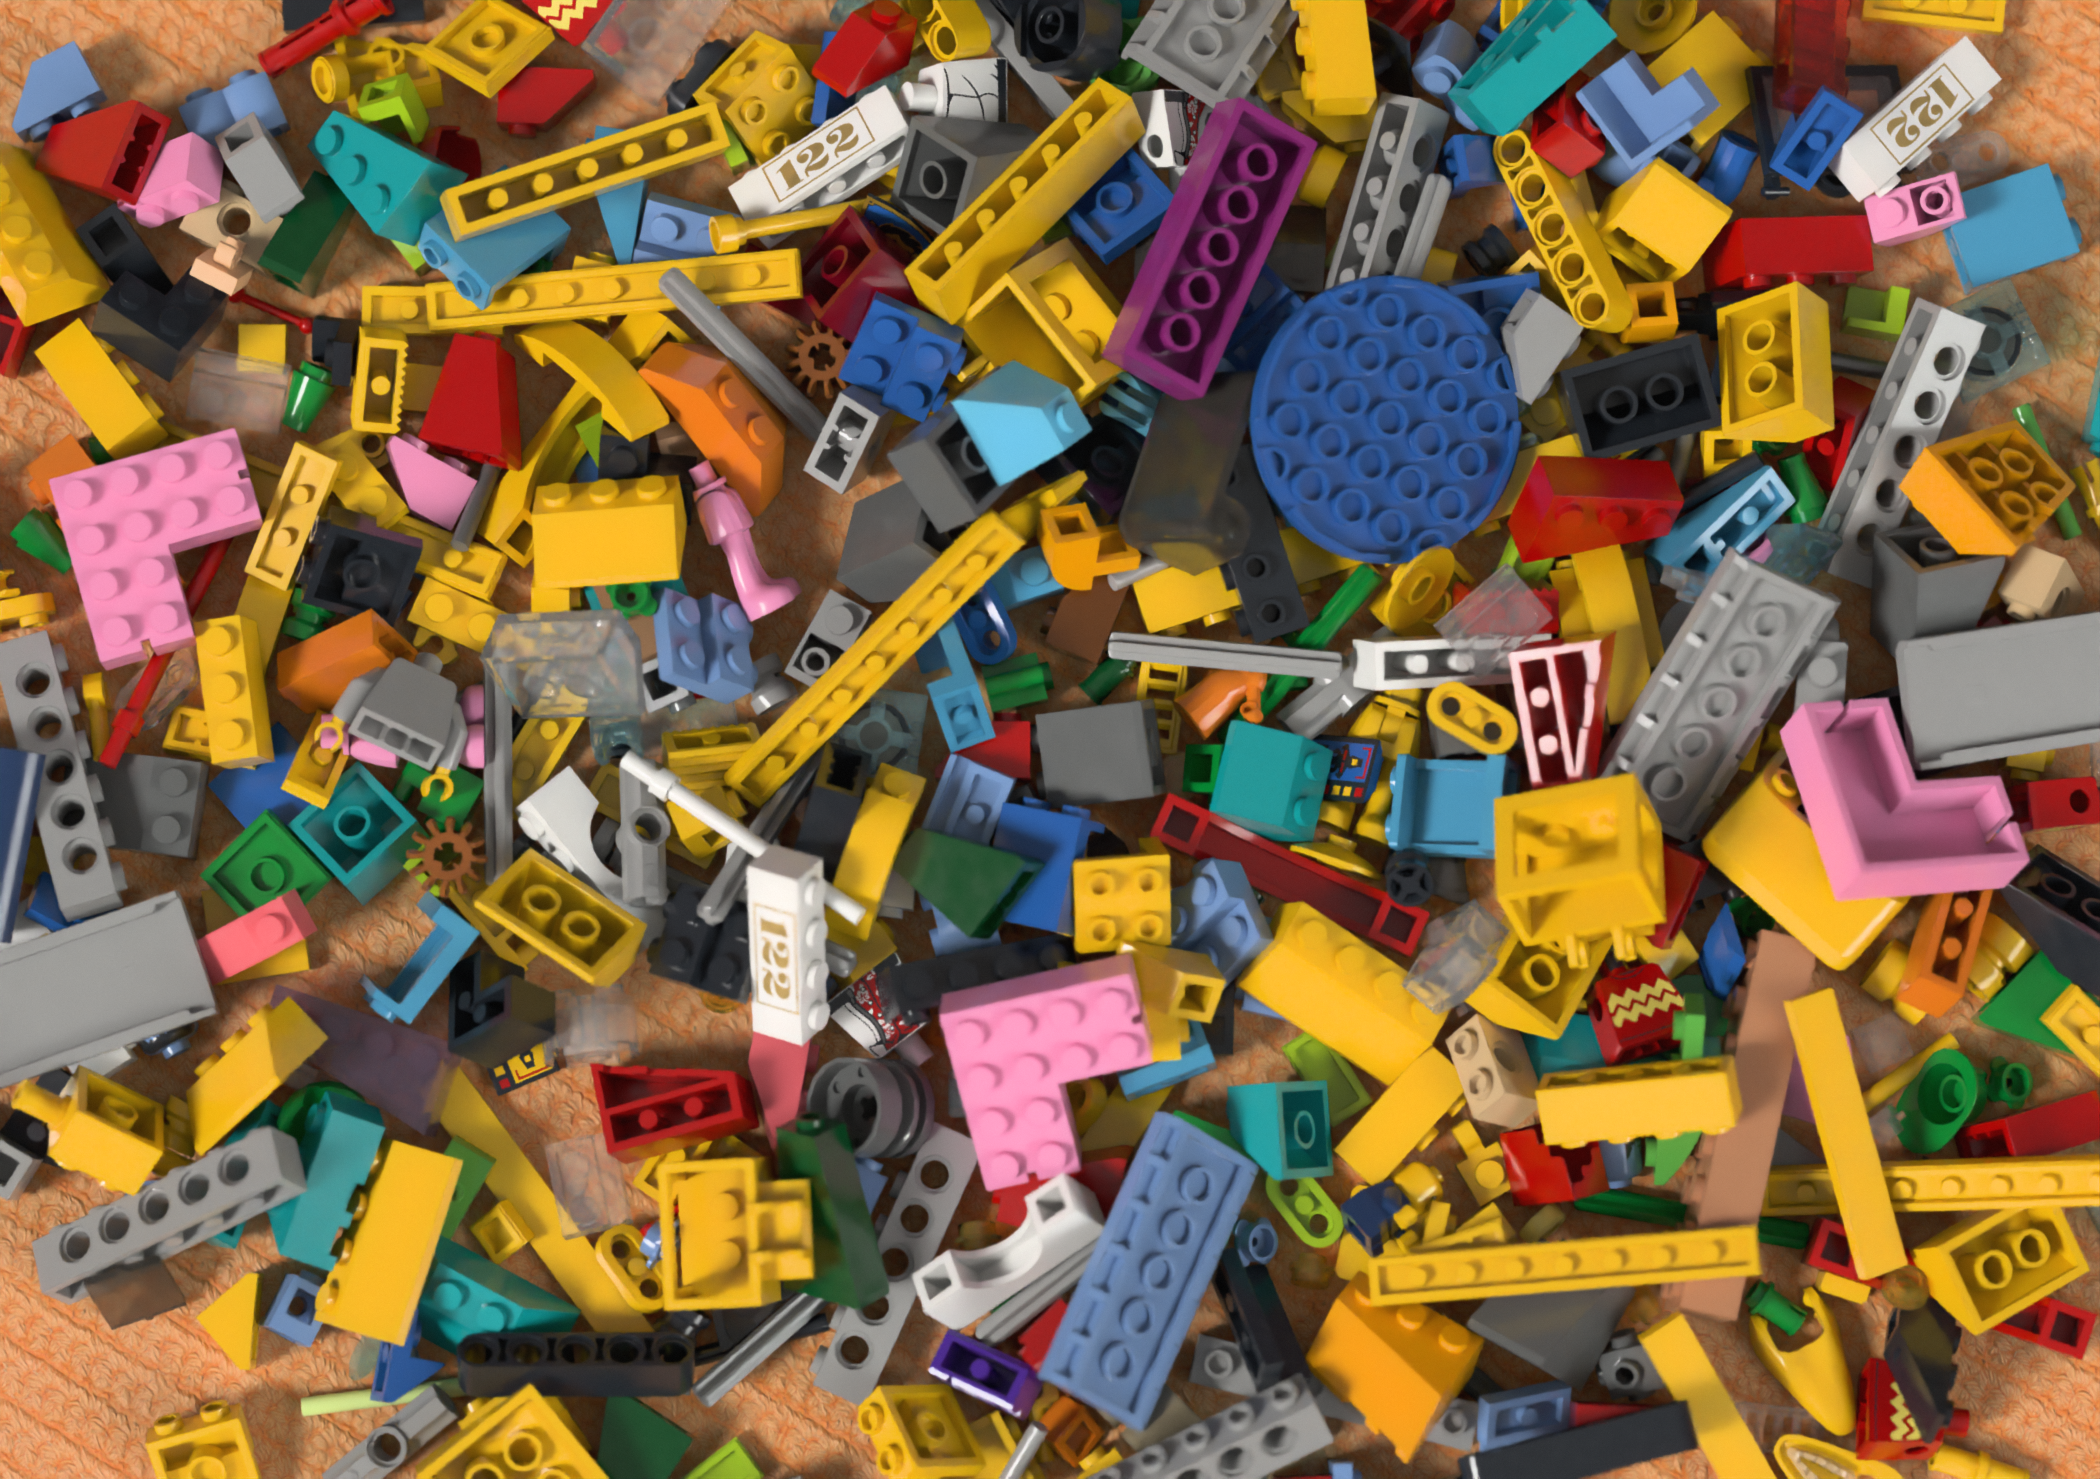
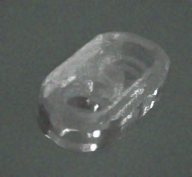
M1988 130L1949 137L1942 143L1934 140L1927 146L1932 153L1916 166V171L1914 172L1919 181L1956 172L1959 186L1989 180L1996 177L2006 167L2010 155L2009 147L2001 135ZM1987 146L1991 148L1994 153L1993 160L1985 161L1981 159L1978 153L1979 147ZM1943 156L1948 162V168L1943 171L1936 169L1933 166V157Z
M176 650L149 702L148 710L142 716L145 723L141 731L149 730L159 724L197 687L200 681L199 664L185 650ZM147 665L118 692L114 703L116 714L119 708L125 709ZM179 670H184L183 677L179 681L173 682L174 674Z

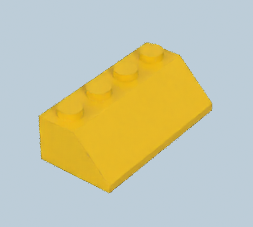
M0 141V285L22 323L27 327L99 301L111 287L83 240L76 232V228L42 173L34 170L36 161L30 151Z
M1306 903L1280 904L1268 925L1274 940L1244 968L1235 986L1383 1084L1391 1085L1414 1060L1432 1045L1454 1003Z
M381 1138L365 1184L358 1183L357 1189L353 1192L345 1211L352 1213L353 1217L349 1228H343L341 1237L335 1241L332 1247V1255L338 1258L333 1271H329L326 1283L320 1287L317 1293L315 1321L404 1347L462 1168V1160L395 1140Z

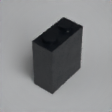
M826 741L793 850L821 858L823 879L833 886L862 800L873 754Z

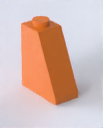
M371 608L277 653L278 675L275 677V682L281 696L288 701L291 700L305 714L316 713L317 709L323 712L332 711L346 687L354 678L376 667L388 669L395 658H403L413 663L419 652Z

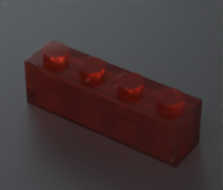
M1775 0L1772 107L1802 114L1823 84L1841 96L1847 97L1849 79L1845 77V66L1851 41L1846 36L1852 0Z

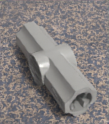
M1383 626L1370 638L1398 636ZM1353 652L1347 657L1342 655L1343 667L1339 679L1314 678L1312 681L1313 685L1276 714V718L1286 732L1301 735L1312 740L1326 730L1340 716L1345 718L1352 714L1374 694L1375 690L1354 687Z
M643 758L659 770L663 768V764L656 762L655 759ZM619 766L621 825L616 831L615 840L617 848L622 854L623 902L630 904L631 907L641 908L663 905L667 901L665 841L670 835L671 829L670 820L664 812V801L648 791L649 785ZM635 826H641L646 829L650 834L651 840H646L639 836Z
M433 1383L383 1425L373 1430L366 1439L326 1470L322 1477L324 1479H383L400 1464L410 1459L417 1450L460 1416L455 1403L445 1391ZM384 1433L393 1434L398 1438L401 1450L397 1457L386 1454L381 1447V1439Z

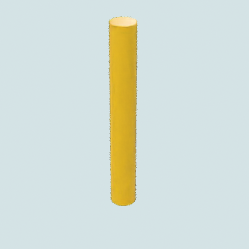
M1947 1032L1861 1093L1866 1113L1909 1084L1918 1075L1924 1063L1934 1052L1944 1048L1957 1050L1960 1046L1954 1036Z

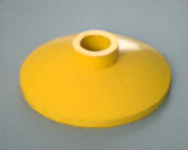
M1612 0L1609 8V24L1618 35L1615 37L1616 40L1626 49L1634 50L1638 54L1659 53L1670 48L1689 31L1697 13L1698 0ZM1664 10L1663 14L1657 20H1654L1657 13Z
M1444 546L1431 547L1420 553L1410 562L1402 563L1395 570L1391 578L1392 587L1384 606V618L1390 626L1395 629L1407 628L1422 619L1436 605L1445 592L1454 571L1455 559L1449 549Z
M1330 834L1327 843L1305 842L1292 844L1290 847V851L1312 860L1332 865L1375 881H1380L1381 879L1380 873L1369 862L1355 853L1357 843Z

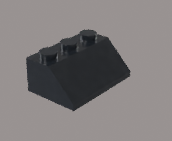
M1698 333L1553 374L1565 421L1582 457L1607 458L1722 425L1720 411Z

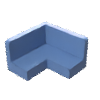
M1634 50L1605 69L1576 93L1577 99L1631 171L1692 130L1721 106L1693 67L1661 88Z

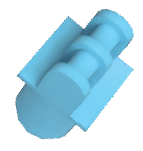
M1122 372L1117 377L1130 386L1124 390L1110 383L1105 391L1120 401L1119 405L1115 407L1100 400L1099 408L1105 415L1130 426L1147 438H1152L1154 435L1152 429L1158 419L1163 420L1165 416L1163 414L1164 409L1169 401L1173 403L1175 398L1136 376Z

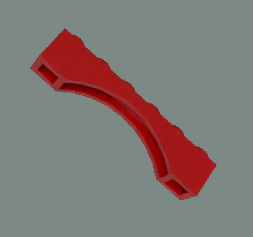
M1172 793L1168 794L1149 837H1158L1164 847L1197 862L1207 858L1240 862L1251 887L1286 903L1304 902L1343 929L1405 958L1411 956L1430 915V912L1417 906L1404 907L1399 905L1384 891L1361 883L1291 852Z
M1815 1218L1800 1263L1870 1286L1873 1289L1899 1297L1901 1291L1905 1290L1935 1299L1929 1294L1909 1249L1903 1247L1908 1265L1867 1280L1859 1279L1844 1225L1825 1218ZM2045 1296L1991 1327L1990 1330L2070 1358L2083 1360L2098 1314Z

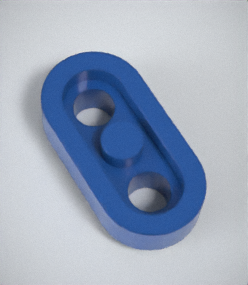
M988 579L983 585L982 592L979 593V602L975 603L970 597L952 617L972 657L982 664L992 665L1011 657L1017 646V633L993 583ZM992 631L997 632L1000 636L999 646H996L991 640Z

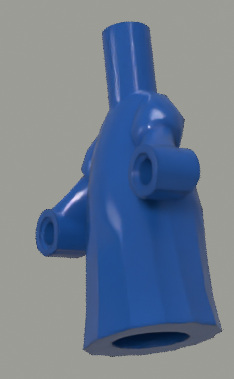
M1721 130L1711 158L1706 163L1697 185L1714 195L1715 198L1726 206L1730 205L1741 192L1749 172L1759 156L1758 144L1733 130Z

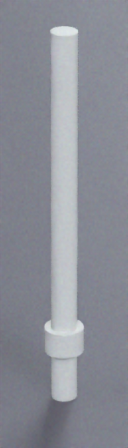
M631 750L623 757L620 767L649 785L648 791L664 802L670 799L757 858L771 846L770 843L680 784L681 778L667 768L663 767L659 770ZM826 882L824 904L856 925L864 916L866 908Z

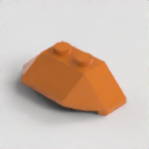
M673 342L662 344L638 370L639 374L720 476L725 475L726 483L729 487L736 489L754 518L759 516L783 488L788 419L716 346Z

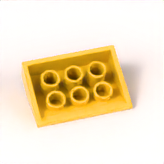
M531 1382L453 1435L415 1466L418 1479H609Z

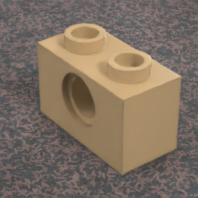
M222 178L219 202L185 215L179 229L185 236L208 248L213 247L216 249L220 241L226 242L229 235L247 243L240 261L254 268V272L269 279L268 275L257 263L287 214L277 216L265 224L251 202L244 198L245 193L242 188ZM238 214L249 215L251 224L245 233L241 235L229 233L228 225L234 216Z
M2025 543L2020 547L1997 592L2007 607V613L2014 618L2016 623L2075 614L2085 595V591L2065 558Z
M1475 1014L1446 1039L1474 1119L1515 1128L1538 1109L1535 1091L1539 1082L1519 1030L1496 1025L1484 1015Z

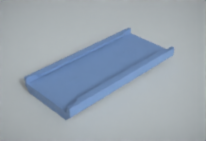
M1156 1111L1037 1377L1055 1384L1127 1424L1128 1428L1143 1432L1257 1175L1259 1166L1188 1122L1168 1113Z

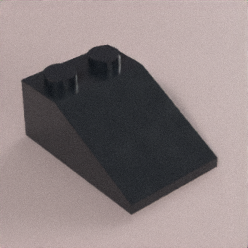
M2037 844L2027 852L2030 861L2005 888L1997 889L2056 971L2071 980L2072 984L2077 985L2082 991L2090 992L2099 997L2100 882Z

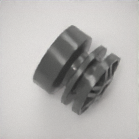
M835 1058L824 1064L812 1079L806 1098V1111H819L826 1118L845 1122L854 1158H905L918 1151L929 1137L935 1118V1098L930 1081L920 1067L906 1059Z

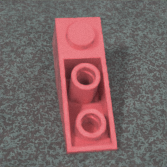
M753 1032L748 1059V1080L751 1082L753 1095L778 1166L776 1128L795 1119L798 1113L806 1111V1098L809 1089L804 1088L807 1072L816 1073L820 1045L812 1044V1038L801 1046Z

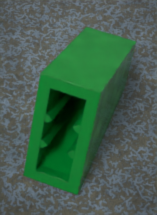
M2041 949L2034 950V955L2017 973H2012L2006 980V985L1989 1003L1985 1002L1970 1019L1977 1026L2081 1061L2039 1019L2072 982L2056 971ZM2083 991L2100 1008V1001L2092 993Z

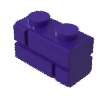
M952 1329L946 1332L928 1371L940 1382L995 1408L1003 1409L1006 1413L1023 1421L1028 1417L1044 1384V1380L1037 1377L1039 1373L1032 1366Z

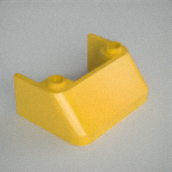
M1783 745L1740 790L1704 837L1702 847L1708 859L1820 960L1833 969L1846 970L1902 909L1912 895L1836 901L1810 821L1797 810L1802 798L1795 777L1788 771L1779 768L1788 757Z

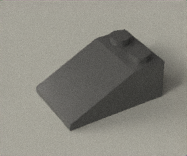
M1001 366L993 368L914 428L887 454V457L939 533L978 518L1018 478L1016 477L1006 484L998 486L951 403L997 371Z
M123 753L116 769L112 770L94 761L93 757L85 759L89 775L97 773L103 791L104 801L97 802L100 818L108 817L114 832L116 845L109 846V849L189 860L197 859L210 772L209 766L202 762ZM65 766L63 781L72 775V767ZM82 810L68 812L64 816L62 824L65 826L79 824L83 820L85 812Z

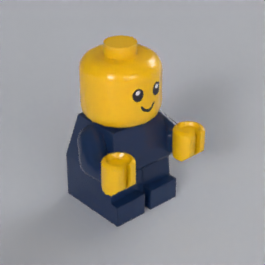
M1414 1161L1395 1174L1392 1179L1362 1189L1340 1205L1344 1228L1370 1257L1381 1255L1384 1252L1383 1245L1392 1239L1397 1242L1404 1253H1409L1410 1248L1420 1245V1237L1414 1230L1409 1229L1405 1231V1228L1417 1221V1215H1422L1429 1210L1431 1200H1442L1444 1192L1441 1182L1444 1179L1441 1173L1434 1166L1428 1167L1420 1161Z

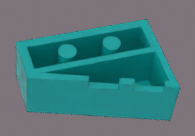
M1530 0L1447 94L1483 133L1503 137L1515 131L1529 113L1618 35L1587 0Z
M333 110L307 145L376 235L411 246H415L420 240L425 222L442 211L443 207L439 198L443 192L461 185L469 175L439 160L438 157L414 147L404 139L371 122L364 124L362 119Z
M329 1090L325 1091L320 1104L314 1103L311 1106L305 1120L306 1133L300 1145H298L308 1191L265 1211L268 1213L280 1255L331 1272L333 1271L338 1257L333 1256L331 1253L332 1244L339 1226L349 1228L353 1214L345 1211L357 1184H365L385 1130L378 1107Z

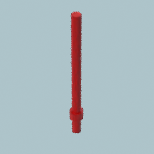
M234 537L210 543L185 591L192 619ZM176 651L159 656L155 652L153 653L125 709L119 708L111 724L114 730L98 759L101 765L115 770L130 739L137 738L145 723L142 716Z

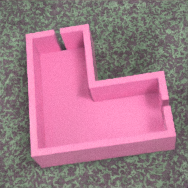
M235 427L49 479L98 656L106 670L148 659L146 649L141 643L150 640L157 656L196 645L193 621L173 554L261 529L264 521L254 487L250 480L251 476L241 441Z
M1888 698L1849 700L1844 707L1841 701L1803 703L1781 729L1780 735L1836 901L2005 888L2030 861L2017 822L2007 823L1994 839L1986 845V841H1989L2013 815L2000 776L1916 782Z
M1131 953L942 994L939 1016L987 1191L1029 1182L1031 1172H1036L1038 1180L1055 1177L1062 1172L1069 1174L1081 1171L1082 1146L1065 1082L1153 1063V1038L1144 1003L1140 1002L1141 992Z

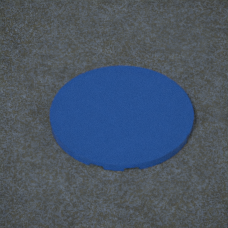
M1397 275L1371 276L1346 281L1322 291L1297 309L1281 326L1263 356L1256 375L1250 410L1251 438L1258 470L1271 498L1286 519L1309 540L1329 552L1351 560L1374 564H1398L1410 562L1420 553L1434 546L1451 548V545L1462 539L1470 531L1478 528L1492 512L1502 497L1516 464L1520 446L1521 421H1518V403L1515 396L1517 389L1508 355L1503 354L1498 342L1490 332L1491 327L1471 306L1448 290L1427 281Z

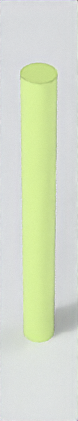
M458 1378L422 1382L393 1403L371 1401L372 1389L301 1397V1410L304 1417L410 1403L433 1383L445 1391L450 1398L469 1395L464 1393L459 1387Z

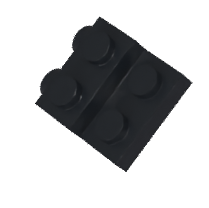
M1103 412L1098 413L1094 417L1087 413L1084 416L1092 430L1064 451L1033 469L1047 484L1078 470L1080 472L1084 471L1088 479L1074 496L1081 503H1086L1089 512L1104 526L1162 488L1171 477V474L1124 423L1105 415Z
M330 505L326 517L317 515L310 533V543L316 545L311 557L302 555L297 566L295 582L301 584V602L353 617L372 608L393 627L422 553L423 540L379 528L374 516Z
M680 882L677 892H671L663 905V916L667 921L661 937H655L648 947L647 961L651 964L648 973L667 982L746 1005L751 992L748 903L736 900L723 921L710 925L697 914V907L708 890Z

